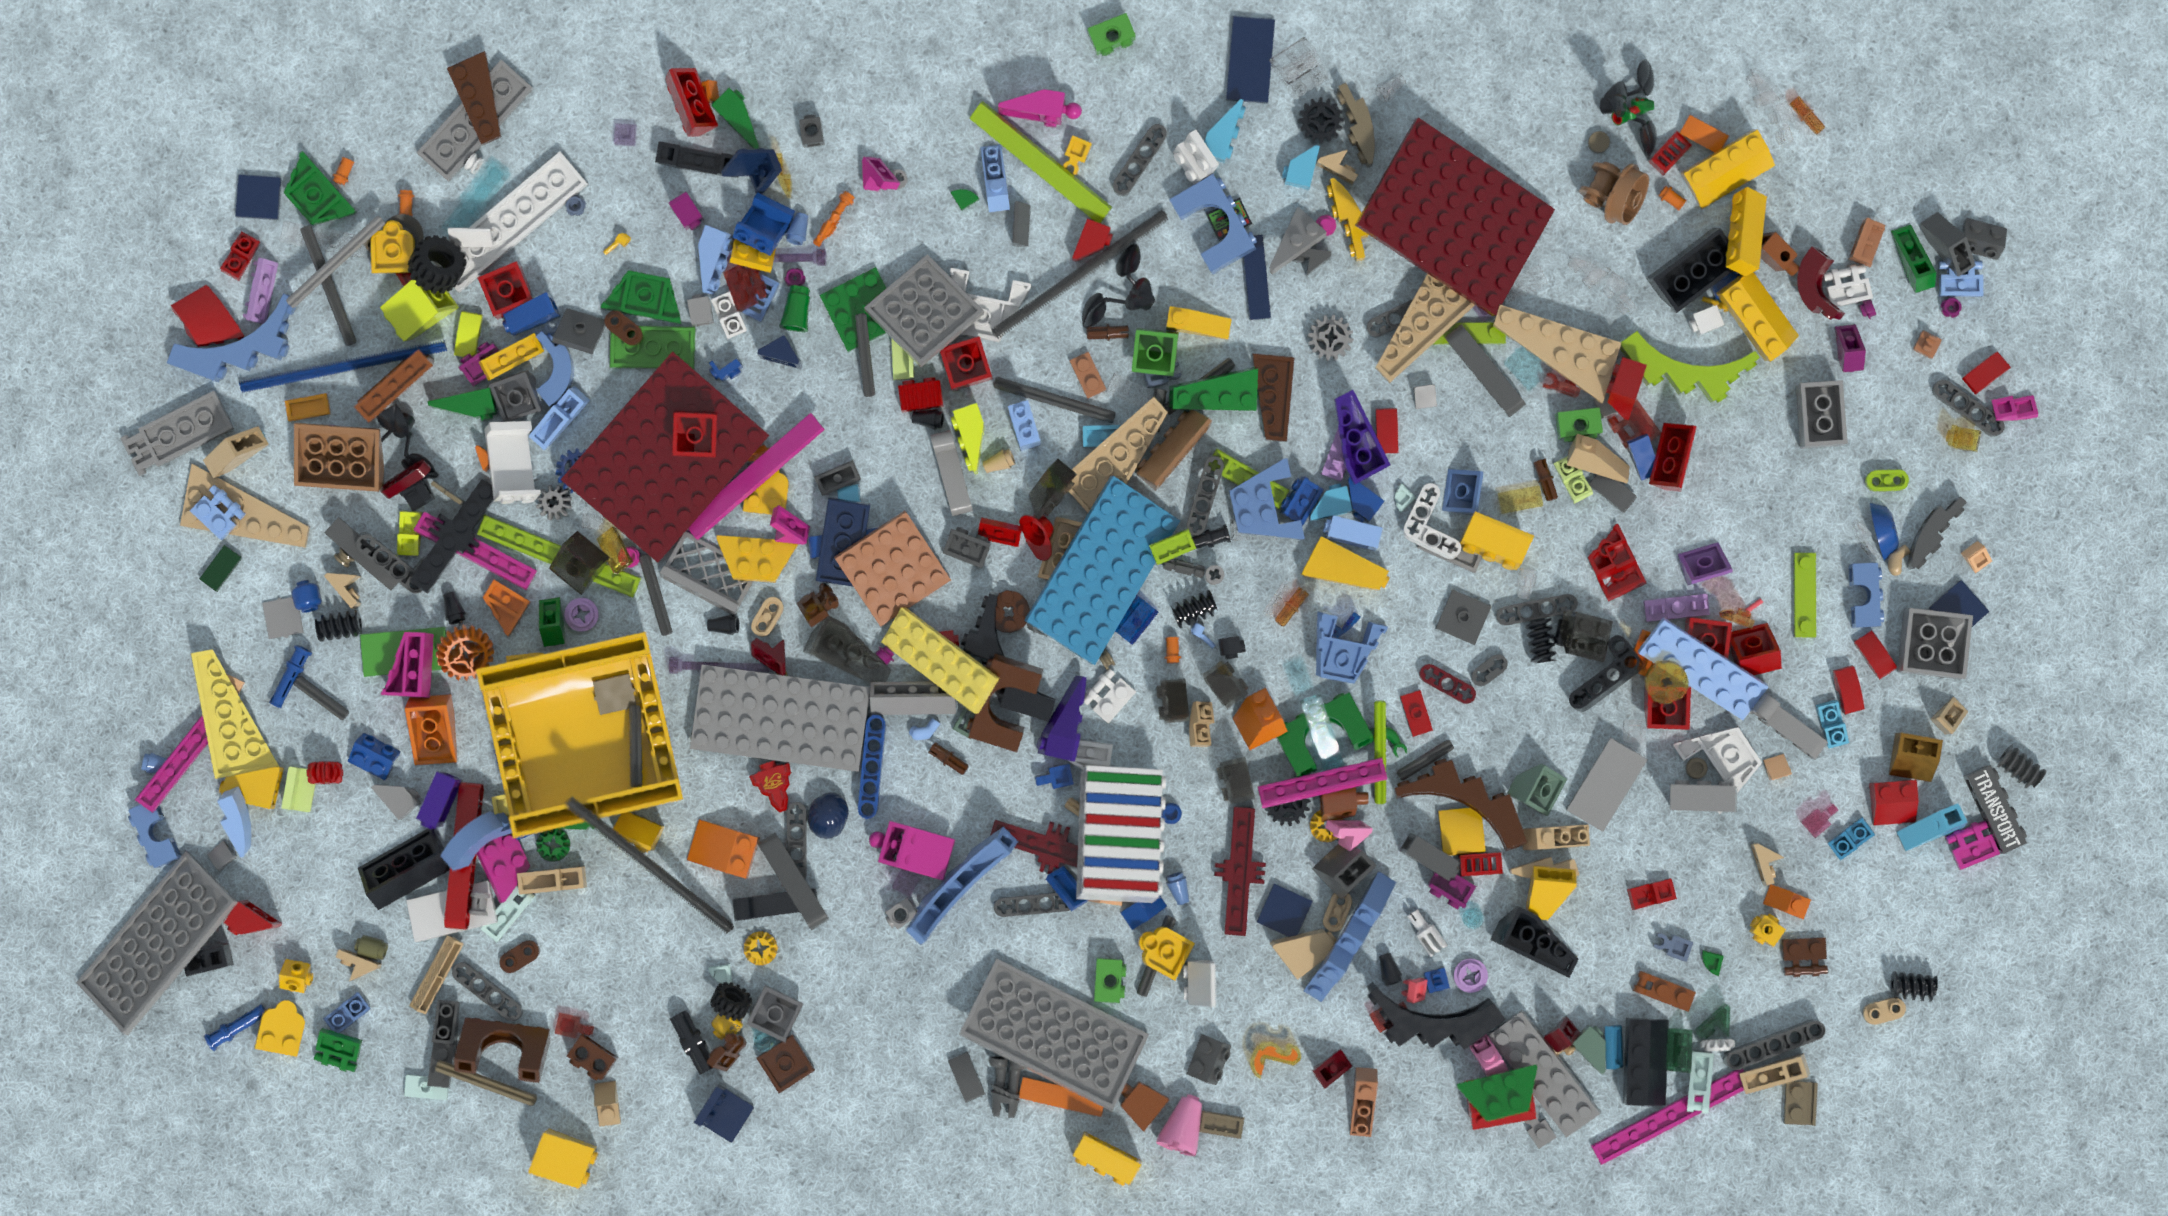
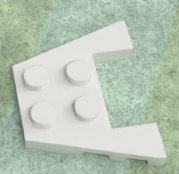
M951 268V278L966 292L970 272ZM1013 280L1009 301L968 294L984 310V315L960 335L974 338L980 336V339L1000 342L1003 336H998L999 339L995 338L991 329L996 328V325L998 326V324L1019 310L1031 289V284Z
M1739 727L1673 744L1683 761L1703 749L1723 780L1733 782V786H1738L1737 793L1762 764V761Z

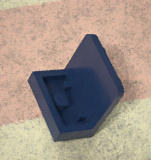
M742 148L735 152L734 156L721 171L723 177L749 176L756 194L757 192L763 194L781 173L782 168L774 149Z

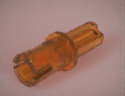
M1800 96L1789 104L1800 116V121H1804L1816 135L1824 130L1825 125L1813 113L1814 109L1811 110Z
M1298 587L1290 600L1285 601L1286 605L1275 618L1276 623L1280 626H1286L1295 612H1299L1298 608L1309 596L1305 590L1302 591V588Z

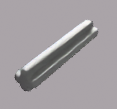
M299 676L294 681V686L340 720L346 719L349 711L304 677Z
M1450 740L1444 741L1399 769L1397 775L1402 781L1452 751L1454 749Z

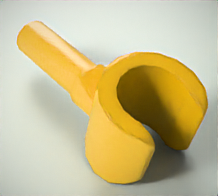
M625 233L618 234L615 241L603 251L604 254L607 255L619 244L626 247L631 241V237Z
M1703 296V302L1714 306L1717 305L1720 310H1724L1723 312L1728 311L1722 301L1719 302Z

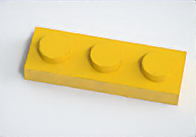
M532 333L479 361V364L489 381L543 353L544 350L536 334Z

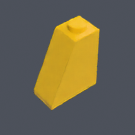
M272 767L225 777V780H222L219 793L222 795L227 790L239 787L246 804L275 809L284 768Z
M1533 866L1526 910L1536 914L1541 920H1549L1577 887L1576 870Z

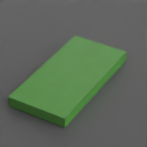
M639 326L643 332V339L635 346L627 345L611 332L610 368L657 369L673 351L695 370L696 327ZM629 331L628 337L633 338L635 331Z
M446 627L361 634L363 676L370 677L389 674L396 660L395 655L404 632L434 634L432 671L442 670V666H439L437 662L436 651H439L437 644L441 643V636L446 637Z

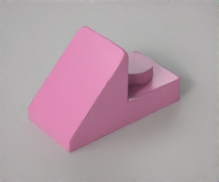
M1327 820L1325 827L1333 833V836L1339 838L1338 844L1348 851H1352L1373 830V828L1361 820Z

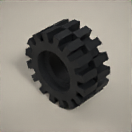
M724 982L717 986L710 1003L711 1008H714V1012H719V1016L722 1017L724 1015L727 1020L731 1018L732 1021H736V1019L739 1021L745 1017L749 1010L752 998L750 993H745V988L740 989V985L734 986L732 982L728 985L727 982Z

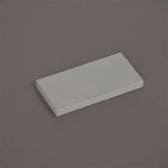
M1610 737L1566 810L1603 832L1647 762V758Z

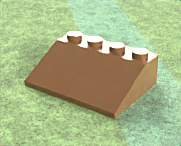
M1192 409L1189 412L1184 411L1177 419L1180 423L1175 429L1171 426L1164 434L1166 438L1161 445L1157 443L1150 451L1152 456L1148 461L1143 459L1136 469L1139 470L1137 476L1157 491L1210 428L1212 423L1210 418Z
M294 423V486L380 491L384 485V459L380 429Z

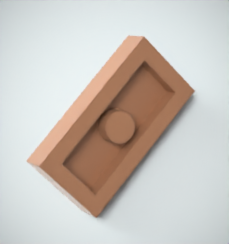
M1089 352L1069 360L1087 399L1107 390Z

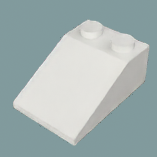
M1187 961V965L1183 966V976L1188 978V987H1184V1000H1188L1189 1005L1216 1007L1214 961Z

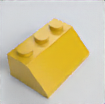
M1475 511L1468 521L1459 543L1466 553H1476L1488 562L1495 561L1502 564V567L1505 569L1517 570L1523 562L1534 535Z
M1085 1131L1073 1152V1156L1076 1157L1075 1162L1083 1166L1089 1164L1095 1167L1094 1171L1102 1176H1105L1106 1173L1113 1176V1181L1122 1186L1125 1183L1131 1184L1142 1165L1140 1159Z

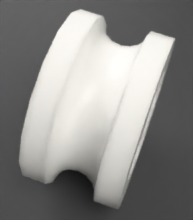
M473 153L465 163L464 169H470L474 175L483 164L484 159L482 157L477 158V154Z

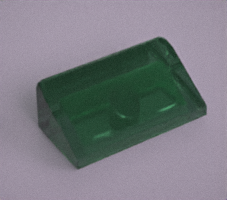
M1684 1028L1668 1029V1071L1691 1073L1692 1030Z

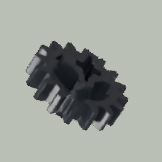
M1322 97L1319 98L1317 103L1314 99H1311L1310 106L1306 103L1303 106L1306 111L1300 110L1299 115L1303 117L1298 119V123L1303 124L1299 130L1300 132L1306 131L1304 138L1306 139L1311 136L1312 143L1316 139H1319L1320 144L1323 143V139H1326L1329 143L1331 142V136L1338 137L1336 130L1341 131L1343 128L1339 125V123L1344 122V118L1339 117L1342 114V110L1336 111L1338 104L1330 105L1329 98L1326 103L1323 102ZM1315 108L1317 109L1314 115L1308 116L1310 111ZM1325 108L1328 109L1333 115H1329L1325 111ZM1319 116L1326 120L1323 125H1319V121H1315L1318 120ZM1334 125L1331 131L1325 133V129L1328 126ZM1308 126H1313L1317 133L1313 132Z
M1301 799V809L1297 806L1296 801L1291 802L1295 810L1289 807L1284 809V804H1280L1277 811H1275L1274 806L1267 807L1270 808L1267 815L1273 814L1272 821L1275 822L1279 819L1281 826H1283L1285 821L1288 826H1292V821L1299 824V817L1306 818V815L1303 813L1304 810L1310 811V808L1306 807V803L1311 802V800ZM1286 812H1293L1295 816L1290 818L1282 817Z

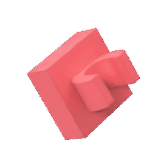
M1421 977L1414 980H1404L1403 983L1408 985V990L1402 991L1401 994L1407 996L1406 1001L1413 1004L1425 1000L1428 980Z

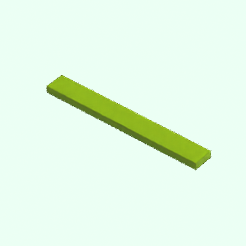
M984 101L980 102L970 116V120L1092 220L1098 223L1104 220L1113 208Z
M484 515L477 531V535L634 598L641 578L487 515Z

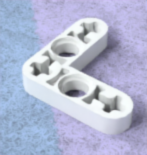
M1432 483L1426 484L1422 488L1403 527V535L1407 540L1442 557L1454 559L1461 551L1459 541L1426 525L1440 497V489L1437 485ZM1432 489L1435 496H1432L1427 504L1424 502L1427 497L1425 491ZM1418 507H1424L1427 510L1425 517L1417 516L1416 509ZM1415 521L1420 522L1415 530L1418 533L1410 535V530L1407 527L1411 528ZM1430 534L1435 535L1438 540L1437 544H1428L1426 537ZM1442 539L1445 540V542L1443 543V545L1449 547L1451 544H1453L1454 550H1456V552L1453 551L1452 553H1448V548L1445 546H1442L1441 549H1439L1438 547L1441 544Z

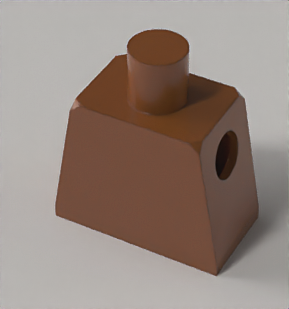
M1777 232L1763 233L1761 259L1774 271L1785 270L1790 276L1795 275L1800 267L1793 261L1797 257V253Z
M1356 787L1319 795L1321 822L1355 816L1357 805H1368V792H1356Z
M1138 1081L1134 1088L1126 1082L1121 1093L1125 1099L1120 1105L1140 1129L1145 1131L1169 1101V1098Z

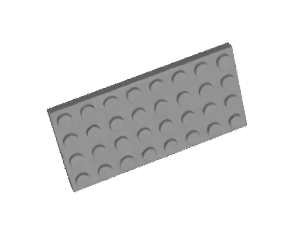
M702 665L690 749L859 772L870 687Z
M185 851L76 982L77 985L123 1034L128 1036L226 919L233 907L238 903L237 900L191 853Z
M996 959L959 1033L960 1036L1110 1111L1114 1110L1149 1034L999 959Z

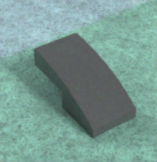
M1596 475L1589 483L1593 490L1606 498L1610 504L1623 513L1626 512L1637 498L1632 491L1617 480Z
M968 1052L948 1060L966 1103L985 1095Z

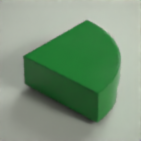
M958 189L950 192L961 211L979 200L978 196L969 190Z
M1702 950L1704 966L1709 972L1719 976L1724 955Z

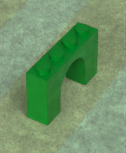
M1349 692L1338 694L1333 698V701L1327 704L1321 703L1309 713L1304 712L1297 715L1295 720L1289 723L1284 722L1288 732L1276 737L1296 777L1309 775L1317 771L1316 764L1305 745L1308 732L1317 724L1330 722L1340 726L1346 733L1355 751L1374 742L1373 735Z

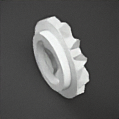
M1709 1039L1700 1042V1048H1705V1051L1731 1050V1047H1735V1041L1732 1039Z

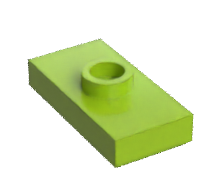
M1185 529L1150 544L1149 548L1156 565H1159L1196 549L1189 529Z

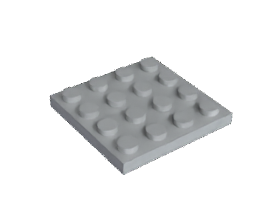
M928 254L864 307L867 314L920 367L924 366L984 315V310Z

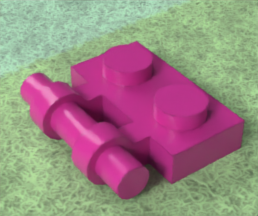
M1985 820L1979 823H1971L1969 827L1956 830L1952 834L1945 836L1948 844L1956 841L1958 845L1951 852L1959 870L2000 854L1992 834L1983 836L1981 832L1988 828ZM1973 834L1976 840L1966 844L1964 838Z

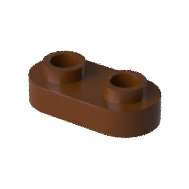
M611 311L606 315L604 322L607 329L627 345L635 346L642 341L643 332L641 328L619 311ZM618 318V324L613 325L611 323L612 319ZM629 331H635L633 338L628 337Z
M527 940L504 953L499 962L501 969L506 973H514L536 960L540 954L538 944ZM527 947L531 948V955L525 954ZM509 958L514 961V964L511 967L507 965V960Z

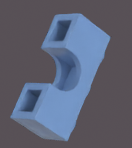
M1856 563L1849 565L1850 586H1861L1867 593V600L1862 606L1851 607L1852 628L1880 627L1881 622H1884V611L1880 608V601H1883L1882 588L1879 589L1882 570L1881 567H1878V563Z
M141 804L128 810L130 813L128 816L129 821L138 831L137 839L140 845L146 849L147 854L145 856L150 866L153 865L154 868H160L181 857L174 838L159 841L154 837L153 828L155 824L165 819L160 806L157 807L154 813Z

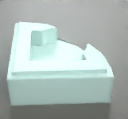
M1402 483L1398 486L1395 492V504L1401 513L1416 497Z
M730 964L708 967L711 976L717 982L722 984L727 982L728 985L732 982Z

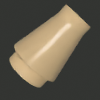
M1002 449L982 463L986 473L1010 469L1011 466L1015 465V459L1010 449Z

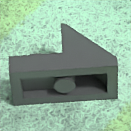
M1308 249L1295 258L1293 262L1304 263V260H1308L1307 277L1328 261L1332 252Z

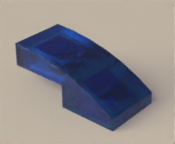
M1353 612L1342 628L1335 625L1332 637L1338 638L1356 624L1361 616Z

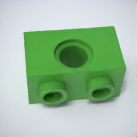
M1127 13L1087 28V33L1096 55H1109L1114 52V48L1119 46L1122 49L1133 45V41L1136 40V35ZM1109 32H1115L1118 38L1111 41L1106 35Z
M1600 407L1557 412L1555 414L1558 439H1564V442H1573L1577 434L1597 439V435L1603 433ZM1576 420L1584 423L1583 431L1575 429L1574 422Z
M1097 958L1095 1002L1120 1003V998H1124L1125 986L1121 985V977H1126V964H1122V959ZM1111 974L1116 977L1117 982L1114 986H1107L1104 979L1107 975Z

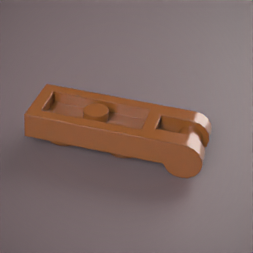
M1639 971L1638 977L1640 978L1632 991L1689 1012L1696 993L1695 991ZM1647 981L1653 982L1650 990L1645 989Z

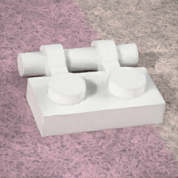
M1849 265L1848 268L1841 270L1837 268L1831 269L1830 272L1824 274V282L1830 280L1833 282L1834 286L1827 287L1826 292L1828 299L1837 307L1873 299L1869 278L1860 280L1859 274L1866 273L1865 265ZM1851 277L1852 282L1841 283L1840 278Z
M1110 668L1105 674L1102 673L1098 677L1099 680L1092 688L1089 687L1084 698L1086 705H1089L1092 700L1098 703L1093 711L1108 724L1136 693L1121 678L1114 684L1111 678L1115 673ZM1106 685L1110 690L1101 698L1098 693Z

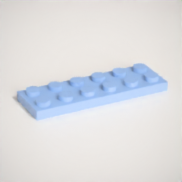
M1664 617L1638 650L1640 655L1742 720L1745 719L1768 689L1766 683Z

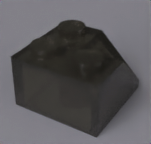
M1221 660L1203 673L1201 677L1227 710L1248 694L1246 692L1248 686L1242 678L1238 680L1233 676L1235 670L1228 661L1224 663Z
M1246 757L1220 762V767H1217L1216 771L1218 779H1223L1225 787L1221 788L1223 800H1228V804H1234L1255 799Z

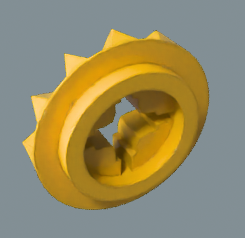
M1317 811L1310 821L1312 835L1321 842H1332L1338 839L1333 836L1331 831L1329 835L1326 829H1318L1324 822H1321V811Z
M758 931L748 936L744 943V954L748 961L755 965H766L776 957L778 946L771 934ZM757 939H759L761 945L769 946V948L763 950V958L758 951H751L758 946Z

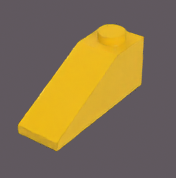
M1170 306L1166 330L1228 340L1231 319Z

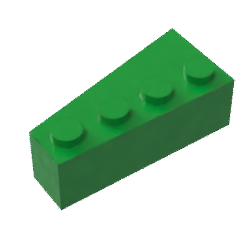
M1250 367L1244 370L1172 385L1169 388V407L1172 409L1257 411L1258 368Z

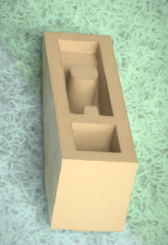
M1580 434L1576 435L1568 450V466L1627 484L1630 469L1627 463L1598 440Z
M1802 1053L1739 1073L1745 1093L1749 1094L1807 1078L1810 1075V1070L1805 1055Z

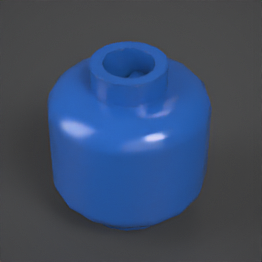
M309 580L296 583L297 587L291 591L295 608L301 610L302 613L317 610L322 602L318 585L309 583Z

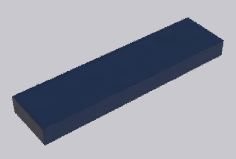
M1263 234L1254 235L1257 241L1254 244L1256 250L1244 256L1250 321L1271 319Z

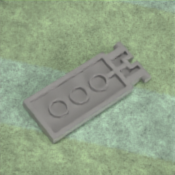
M212 391L138 429L140 433L130 438L128 435H125L120 439L128 455L137 454L131 461L138 475L142 476L147 473L145 469L155 464L157 467H160L233 430L234 427L217 392Z

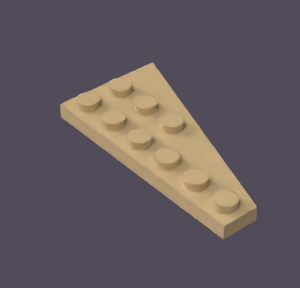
M1427 274L1375 369L1391 383L1475 305Z
M1499 306L1493 323L1495 328L1519 343L1531 354L1533 353L1540 358L1542 362L1567 380L1576 384L1581 390L1590 394L1599 403H1603L1621 342L1510 307Z
M1155 396L1059 480L1087 513H1089L1110 476H1115L1125 484L1129 482L1168 414V411Z
M191 464L180 526L210 531L190 510L204 495L212 500L214 495L209 489L216 485L220 490L223 489L234 503L237 502L241 506L240 509L246 513L241 520L235 515L231 518L237 525L229 535L306 548L309 526L218 477L213 478L211 473ZM220 503L217 506L224 513H226L228 510V508L223 503Z

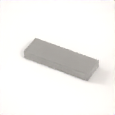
M1430 534L1426 537L1428 544H1437L1438 540L1435 535ZM1442 539L1441 544L1438 547L1439 549H1441L1442 546H1445L1443 545L1445 540ZM1453 544L1449 547L1445 546L1448 548V553L1456 552ZM1417 546L1420 550L1473 573H1476L1482 556L1479 554L1466 553L1462 547L1456 558L1447 559L1424 547Z

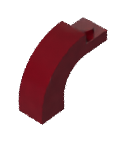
M1811 246L1798 270L1797 285L1800 297L1811 312L1817 314L1821 312L1830 320L1832 318L1840 320L1845 312L1825 296L1822 288L1824 274L1834 260L1819 248Z

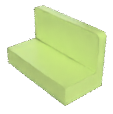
M891 338L893 380L915 379L914 360Z
M289 766L281 809L303 812L311 811L316 784L308 782L306 776L307 769Z

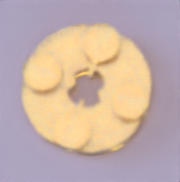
M1657 661L1646 673V690L1656 702L1670 704L1672 701L1681 699L1687 692L1689 681L1686 671L1676 662ZM1669 677L1672 684H1667L1666 687H1663L1662 679Z

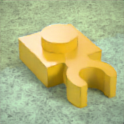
M1072 135L1065 155L1070 157V159L1063 164V167L1067 169L1069 165H1073V175H1077L1079 172L1078 163L1079 161L1085 163L1093 143Z

